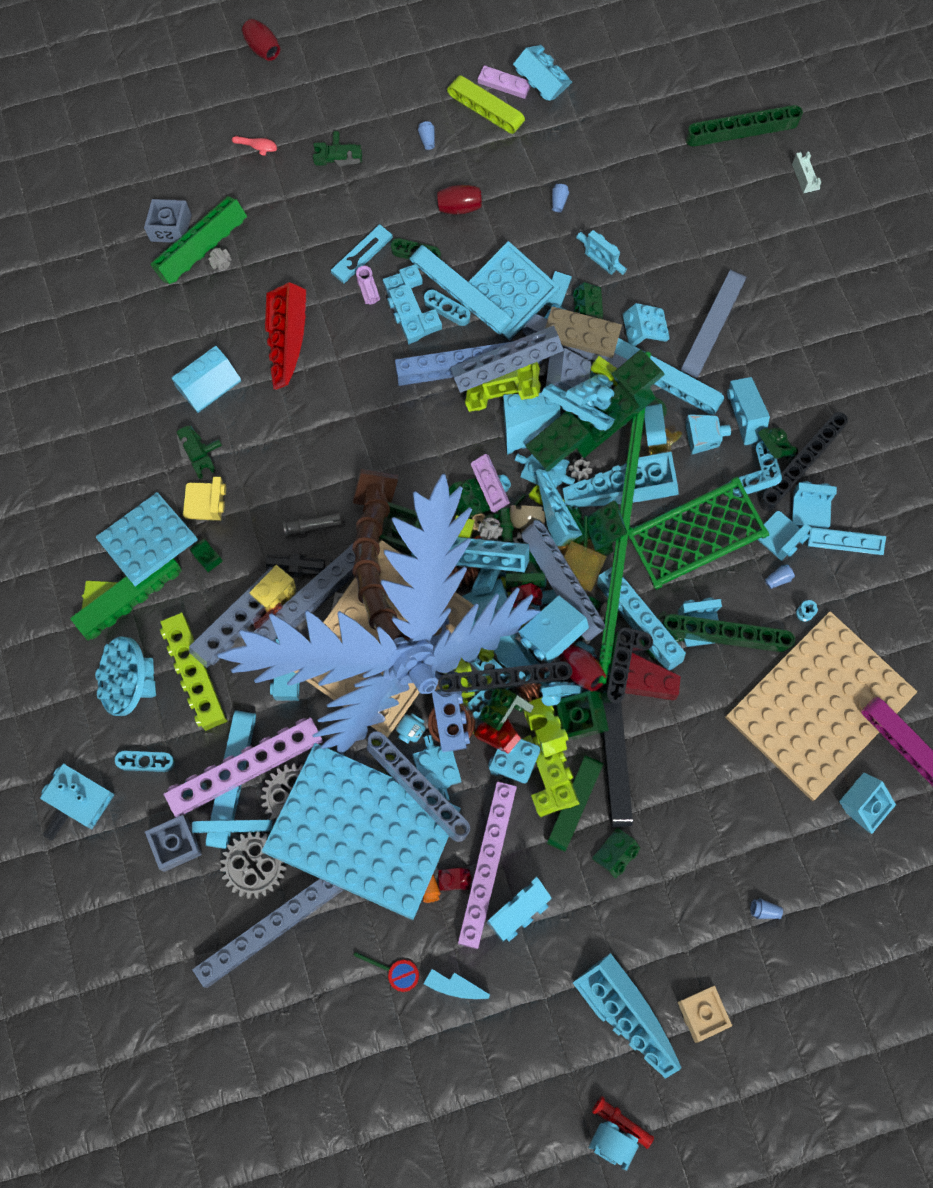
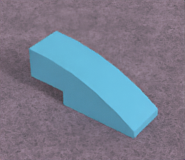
M432 969L424 982V985L435 991L458 998L488 999L490 994L456 973L449 980Z

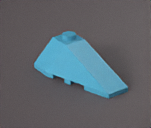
M538 469L536 474L548 530L557 546H565L581 536L582 532L547 471Z

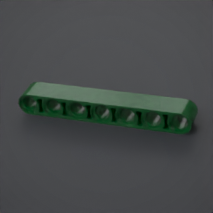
M797 105L693 123L688 128L686 143L689 146L695 147L794 129L800 122L803 110Z
M676 614L668 615L661 622L671 636L676 638L784 652L795 643L794 634L788 630ZM667 622L672 623L674 629L669 628ZM686 625H690L693 631H689ZM705 627L709 628L712 634L707 633ZM724 630L730 633V637L725 635ZM743 633H746L749 636V639H746L743 636ZM762 635L768 639V642L762 639ZM781 638L786 641V645L781 642Z

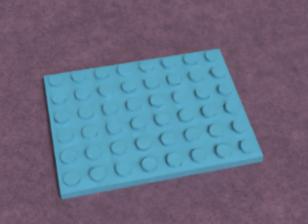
M315 743L262 849V853L413 920L449 835L393 777L328 748L322 749L321 745ZM427 798L429 804H436L434 798ZM451 804L458 812H460V807ZM442 812V813H441L442 818H444V819H450V818H451L450 815H449V813H447V812Z

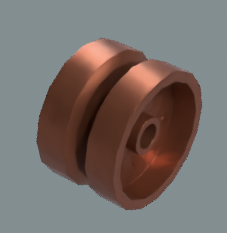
M460 704L461 712L465 711L467 722L463 724L464 732L468 731L470 738L475 730V717L468 706ZM447 705L444 709L445 714H454L455 706ZM434 708L429 715L428 727L433 738L440 742ZM457 725L448 727V734L456 735L459 732Z

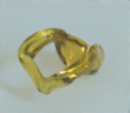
M665 428L666 436L670 440H667V444L649 446L650 455L671 452V445L681 437L682 432L675 431L671 434Z

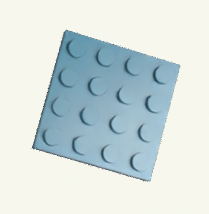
M509 241L469 281L473 287L512 319V322L502 332L509 341L560 290V287Z
M158 492L96 536L100 544L134 586L145 580L198 540Z

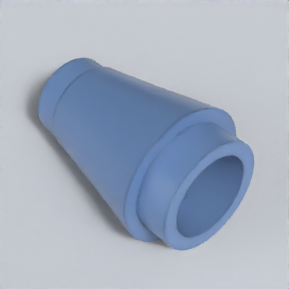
M428 121L420 123L418 128L420 138L425 149L431 150L435 147V127Z
M556 184L552 189L553 211L562 212L569 195L568 186Z
M788 564L785 566L781 565L765 579V582L772 589L773 587L791 582L795 575Z
M759 898L752 901L750 913L756 919H781L783 908Z

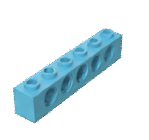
M457 537L450 550L467 538ZM471 539L456 565L525 572L529 563V544Z
M612 567L600 574L597 586L607 598ZM622 577L618 612L632 629L646 632L652 636L653 645L649 650L665 669L672 670L683 662L686 654L685 651L624 577Z

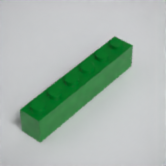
M227 196L150 264L163 282L168 284L176 282L181 274L190 270L197 260H201L205 256L206 252L216 247L222 238L227 237L231 230L243 223L247 215L237 199Z
M172 559L136 586L126 576L70 619L88 641L95 639L101 634L103 629L113 626L119 617L129 614L135 605L145 602L151 593L161 590L167 581L178 577L179 572L182 570L177 562Z

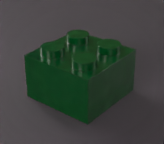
M388 502L390 512L384 519L379 543L382 540L395 550L410 555L411 551L399 535L392 518L395 517L421 529L416 511Z
M587 691L562 698L560 703L557 704L561 730L565 729L569 740H576L609 731L601 692Z

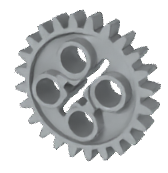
M293 764L290 770L285 765L283 772L277 768L278 775L276 776L271 773L270 775L273 780H265L269 786L268 788H262L266 795H262L261 799L267 801L262 804V807L268 808L265 811L266 815L272 814L270 820L278 819L289 796L281 785L284 784L291 791L293 787L289 786V782L293 778H298L303 768L302 764L299 769ZM280 792L284 793V800L281 802H276V794Z
M248 832V838L241 834V841L233 839L235 845H227L230 850L229 853H222L227 857L226 860H220L221 863L225 864V867L221 868L220 871L226 872L222 879H229L226 886H234L232 889L233 893L240 890V897L247 893V899H251L252 894L255 895L256 899H259L261 892L266 897L268 889L275 892L274 884L277 886L281 885L277 881L278 878H285L281 874V871L287 870L286 867L282 866L285 862L262 853V849L268 839V834L265 833L262 838L260 832H257L255 837H253L251 832ZM254 846H260L261 852L257 856H252L251 849ZM243 851H246L255 863L258 862L256 866L265 876V880H262L259 874L253 868H250L251 864L242 854ZM242 858L244 866L241 869H236L235 861ZM266 862L273 863V869L270 872H264L263 865ZM253 874L256 875L257 880L255 884L248 885L247 877Z

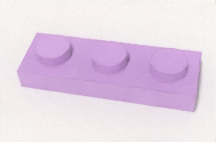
M483 66L478 77L479 84L524 99L531 87L526 79L487 66Z
M484 454L470 463L491 511L496 512L508 505L510 502L489 455Z

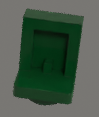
M206 539L201 540L190 549L195 559L208 573L223 562L222 558L213 550Z

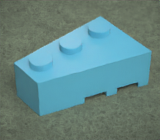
M752 377L730 381L727 396L731 400L743 444L749 445L763 441L758 432L763 428H768L770 416Z

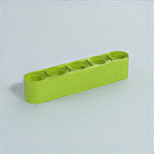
M457 76L447 88L452 98L510 134H514L525 121V117L520 111L463 76Z

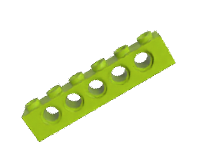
M183 613L161 621L163 627L160 629L161 635L164 640H168L167 650L171 657L174 656L176 663H173L177 674L181 673L183 680L180 683L184 692L188 691L190 698H187L190 708H195L197 715L194 718L198 727L202 726L206 731L227 722L206 667L190 653L187 658H181V654L189 651V646L195 641ZM182 634L181 640L174 641L176 635ZM195 668L196 673L193 676H188V671ZM203 686L201 693H194L196 687ZM209 703L211 705L208 711H201L204 704Z

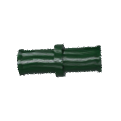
M501 508L499 510V527L503 528L501 533L502 542L514 543L512 535L514 524L511 523L510 508Z

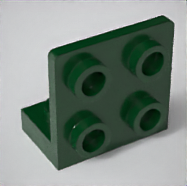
M477 478L453 483L449 488V496L459 486L463 488L454 513L455 517L456 515L460 516L469 507L472 511L468 519H472L477 514L491 511Z
M616 501L608 503L588 516V530L595 551L608 556L614 552L613 542L627 534Z
M530 551L529 563L525 572L506 571V589L530 583L540 588H545V573H543Z
M506 688L495 689L486 706L482 708L479 719L499 731L513 708L520 712L524 709L531 713L534 706Z

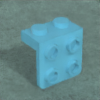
M636 303L623 313L629 344L636 346L646 338L664 342L669 340L663 309Z
M807 481L798 483L793 491L792 522L800 527H803L806 523L812 528L828 529L831 520V500L836 495L837 487L830 484L816 485Z
M777 511L764 524L770 536L757 540L782 561L787 555L791 557L798 549L796 546L799 542L803 544L810 537L808 532L811 530V527L805 523L800 529L782 512Z
M706 598L701 602H695V600L685 601L678 609V615L719 621L717 611L722 607L721 599ZM686 625L689 631H693L690 625ZM705 627L706 632L712 634L711 630ZM684 639L687 647L713 644L712 642Z
M520 739L509 754L497 749L495 756H492L490 759L489 770L494 776L499 777L501 774L525 784L528 782L537 761L540 747Z

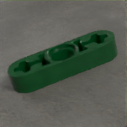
M401 238L394 239L391 242V252L396 257L410 260L409 258L413 255L411 251L423 245L441 259V252L437 247Z

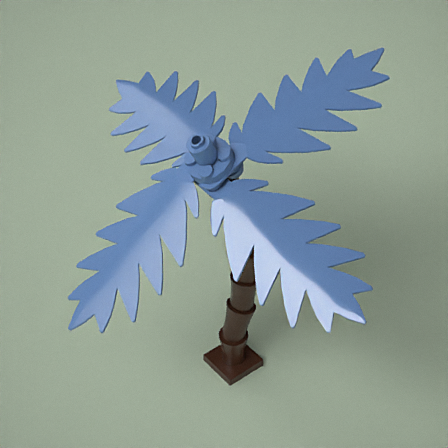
M365 469L360 470L353 496V504L364 505V513L356 523L358 533L352 549L355 554L353 575L358 582V599L364 604L369 625L377 631L380 643L357 621L339 611L337 614L341 642L329 627L310 611L306 610L305 616L310 642L286 621L271 613L269 617L279 643L258 633L240 630L239 633L246 646L232 648L217 654L218 658L241 663L231 669L232 673L270 667L254 680L255 683L299 670L287 682V685L290 686L330 671L318 683L319 686L366 672L362 676L363 678H369L354 684L355 687L361 688L327 704V707L350 706L318 719V722L344 719L312 735L313 737L338 733L327 740L321 746L322 749L337 746V752L343 755L355 741L366 738L368 733L367 726L382 723L386 720L380 711L397 706L399 702L391 696L408 691L410 689L408 683H414L422 694L432 693L438 684V680L435 677L436 670L442 673H454L461 657L463 660L473 663L481 647L487 650H496L500 637L518 633L521 625L541 612L536 609H528L533 599L532 594L511 612L519 592L517 587L493 618L492 616L499 597L498 593L489 602L474 625L473 622L479 606L478 603L464 616L449 637L450 631L447 629L436 643L435 648L430 643L432 635L438 631L451 612L450 608L445 611L444 609L457 590L467 568L463 567L449 578L447 577L471 541L470 538H467L450 550L463 529L472 509L469 507L450 524L463 488L459 486L449 496V487L445 474H442L429 500L416 491L413 492L414 508L423 530L395 517L392 518L399 535L417 558L389 550H384V554L403 579L412 586L410 587L381 580L379 576L381 574L378 561L380 553L379 537L382 534L384 519L390 512L388 502L392 503L398 475ZM386 593L389 599L392 601V603L395 605V607L399 610V612L407 621L397 618L395 610L391 607L388 600L386 599Z

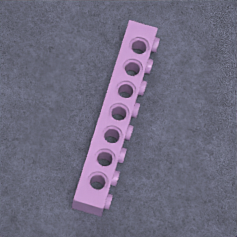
M303 718L295 723L296 726L290 729L285 727L278 731L277 736L270 738V736L259 741V745L244 748L241 751L242 754L236 757L232 755L225 758L221 765L217 767L212 765L204 770L205 773L199 776L195 774L188 777L186 783L180 786L175 784L167 789L168 792L164 796L174 816L184 815L311 749L315 743H322L321 736H312L318 732L311 718ZM301 733L304 736L303 740L300 742L293 741L294 734ZM279 742L286 745L285 749L281 752L274 749L275 745ZM259 752L267 753V758L264 761L256 759ZM247 761L249 767L244 771L239 770V763ZM223 771L231 773L227 780H221L220 774ZM204 781H212L210 789H202L201 786ZM186 790L193 791V796L189 800L183 799V793Z
M500 782L496 784L458 945L474 949L479 948L516 786Z

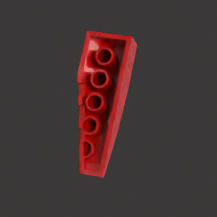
M290 282L266 293L265 330L269 332L267 345L271 347L269 360L273 362L271 375L273 389L275 390L289 384L297 364L304 334L306 289Z

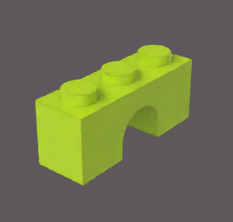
M541 697L528 702L534 706L531 713L524 709L523 711L531 731L535 730L537 742L544 757H548L567 750L566 741H568V736L565 729L561 730L560 728L561 722L559 717H554L553 706L544 705Z

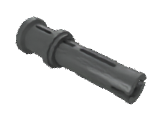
M339 513L306 520L298 518V520L290 522L282 521L285 537L297 533L302 535L308 530L341 525Z

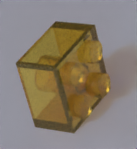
M571 541L564 558L583 589L591 592L607 556Z

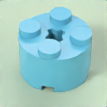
M609 1121L604 1122V1124L600 1123L588 1148L595 1149L594 1153L614 1165L616 1163L622 1165L621 1169L627 1171L639 1147L637 1144L638 1139L629 1133L622 1134L618 1132L619 1127Z

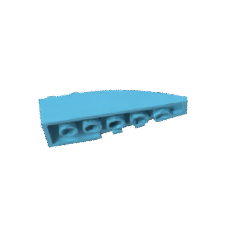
M672 452L639 457L633 503L679 495ZM626 464L622 466L617 465L608 472L598 473L589 480L584 479L563 488L566 506H605L612 501L621 504Z
M611 953L594 964L573 982L596 1015L603 1022L606 1020L614 1027L613 1031L618 1036L620 1034L623 1035L630 1042L629 1046L634 1050L640 1051L645 1056L644 1059L664 1078L669 1077L682 1068L665 1032L648 1003Z

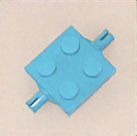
M593 230L588 234V237L582 232L577 235V239L585 245V254L612 275L617 270L623 275L627 271V268L619 263L620 251L618 248L606 241L601 234Z
M517 454L515 461L524 464L521 478L539 485L536 471L538 469L545 470L544 467L533 455L526 458ZM565 459L547 472L556 488L562 482L569 485L575 482V479L566 475L569 461Z
M432 735L425 736L423 738L427 748L412 754L415 767L449 801L447 788L462 782L453 751L443 753L441 746H434Z

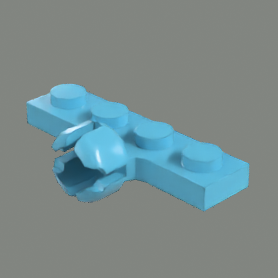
M598 374L569 389L565 397L580 406L593 401L596 407L605 410L611 404L610 398L615 395L611 389L613 382L609 381L607 376Z
M553 384L543 389L541 395L545 396L548 401L559 404L565 411L573 412L581 420L589 421L597 429L606 431L613 425L615 419L594 408L593 401L580 406L565 397L567 392Z
M554 682L542 684L540 687V691L543 693L541 700L546 706L559 704L561 697H570L590 691L575 682Z

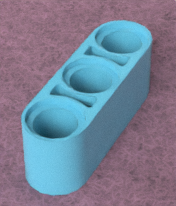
M662 404L646 406L644 418L648 446L667 444Z

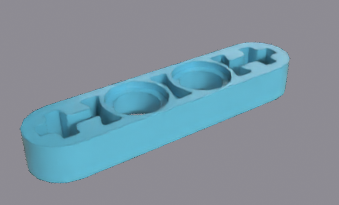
M272 820L192 822V833L272 831Z

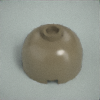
M510 505L511 523L514 524L515 528L521 529V533L535 520L540 521L542 524L546 521L544 508L516 507V505Z

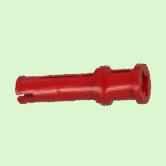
M603 1096L595 1103L592 1109L594 1115L597 1113L607 1122L609 1121L617 1125L626 1134L633 1135L646 1149L650 1147L654 1136L621 1114L620 1108L610 1105Z

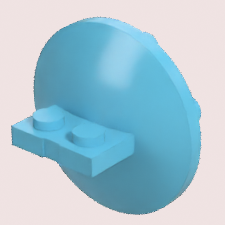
M117 637L109 644H106L99 668L95 673L96 680H98L97 698L101 699L106 711L113 716H125L131 713L138 704L140 697L153 698L156 696L153 658H143L142 651L134 639L130 637Z

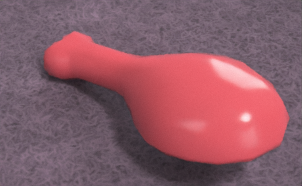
M240 136L232 138L233 143L249 145L256 150H260L259 154L264 156L267 151L273 152L277 150L275 142L267 138L250 139Z

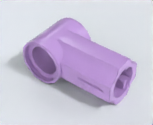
M368 266L359 267L356 271V277L364 302L369 305L375 304L380 300L372 276V270ZM366 275L368 278L363 279L361 276Z

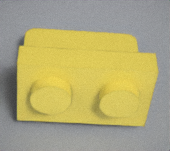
M213 477V484L188 483L186 485L183 511L185 519L221 520L222 513L225 510L223 495H226V484L223 483L221 477Z
M275 565L250 591V595L265 607L269 616V614H274L296 595V586L294 579Z

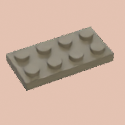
M552 307L545 329L554 325L563 346L613 358L622 325Z

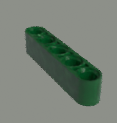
M587 755L584 756L573 781V787L580 804L571 808L561 809L547 841L548 845L566 852L602 769L603 762Z

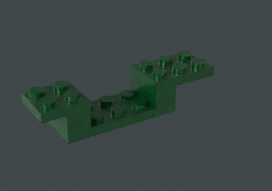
M641 349L612 372L618 385L612 389L615 395L610 398L611 404L609 407L601 410L594 406L597 410L615 419L609 429L606 431L599 430L589 421H584L580 418L576 419L571 412L566 411L525 445L547 472L575 449L585 458L656 399L650 387L665 374Z

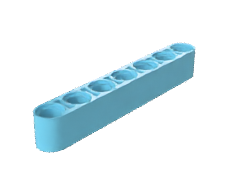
M421 245L409 258L422 272L496 333L501 334L512 322V319L502 309L425 246Z
M237 710L234 712L224 759L232 755L236 757L242 754L241 751L251 745L256 721L255 713ZM247 761L240 762L238 769L244 771ZM223 771L220 774V779H229L231 773ZM242 785L215 798L210 821H234ZM232 832L207 833L206 846L227 849Z

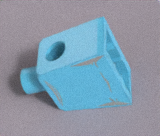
M688 415L685 421L691 454L717 448L720 446L723 436L731 435L730 425L720 426L717 416Z

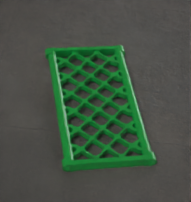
M738 477L635 528L630 527L628 538L631 540L656 590L661 588L663 584L759 538L764 539L770 536L769 531L764 526ZM737 487L743 498L734 496L733 489ZM721 494L728 497L727 505L716 504V497ZM731 499L742 502L739 510L729 508ZM704 502L711 505L710 513L704 514L699 512V505ZM744 503L747 504L752 514L742 512L741 509ZM714 507L725 510L722 518L712 516ZM688 510L694 513L693 521L687 522L682 520V513ZM727 511L737 513L738 516L735 522L724 519ZM697 515L707 517L708 520L705 526L694 523ZM740 515L750 517L751 520L748 526L737 523ZM671 518L677 521L676 530L666 529L665 521ZM710 519L720 521L721 524L717 531L707 527ZM753 519H755L756 523L758 524L760 528L759 531H756L755 529H752L750 527ZM680 523L690 525L691 528L687 535L677 531ZM723 523L733 526V531L730 535L720 531ZM654 526L660 529L659 538L649 537L648 529ZM693 527L704 531L700 539L690 535ZM735 528L745 529L746 537L740 540L733 535ZM666 531L674 535L670 543L660 539L662 532ZM706 531L716 534L713 543L703 540ZM637 534L644 538L641 547L638 546L634 538ZM676 535L686 538L683 547L673 544ZM718 536L728 537L729 545L723 548L717 545ZM647 539L657 543L653 551L643 548ZM689 539L699 542L696 551L686 548ZM662 543L669 546L666 555L656 552L658 544ZM701 544L711 545L712 553L706 556L700 553ZM674 547L682 550L680 559L669 556L671 548ZM643 551L652 554L650 563H647L642 553ZM687 551L695 554V561L689 564L682 561L684 552ZM654 556L665 558L663 567L652 565ZM667 560L676 561L678 563L677 570L670 573L669 570L665 569ZM650 568L660 570V578L656 579Z

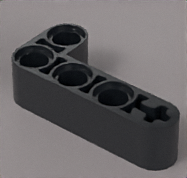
M622 628L615 632L611 665L608 666L606 684H603L601 699L606 705H614L624 699L632 652L641 653L650 649L653 645V639L650 634L630 628ZM620 634L625 636V643L621 641ZM639 638L644 641V647L639 645ZM617 653L622 655V662L617 659ZM614 672H617L619 675L618 681L613 677Z

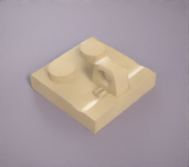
M715 986L678 1002L684 1016L683 1020L686 1026H688L695 1043L732 1026Z

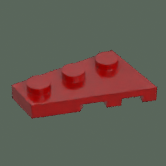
M508 718L499 731L483 722L473 734L477 739L507 754L511 752L521 739Z

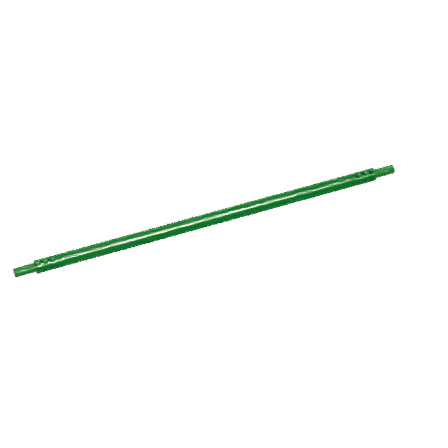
M644 352L649 358H651L650 352ZM645 408L634 416L632 421L620 513L627 534L616 540L604 622L605 629L603 630L599 663L606 674V678L602 676L598 683L606 684L608 666L611 665Z

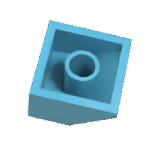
M863 773L855 781L854 785L840 800V804L845 812L871 834L896 805L883 781L866 773Z

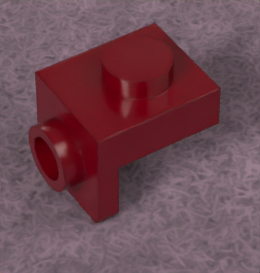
M531 583L518 586L519 592L513 604L514 608L517 607L519 601H523L531 594L533 599L530 605H542L543 594L540 587ZM517 587L511 588V594Z
M469 869L439 870L440 891L471 889L472 877Z

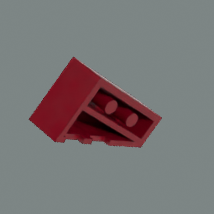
M632 653L625 693L675 701L679 696L681 676Z

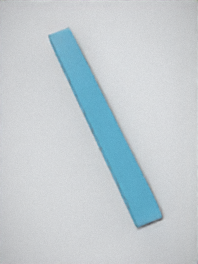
M552 305V307L564 309L558 305ZM551 308L544 318L548 319ZM618 338L614 353L628 360L640 349ZM651 356L650 359L665 374L654 385L708 414H716L724 400V396L720 392Z

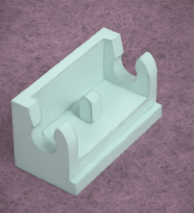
M801 152L796 153L792 163L803 193L820 190L821 180L815 176L810 163V152H807L803 158Z

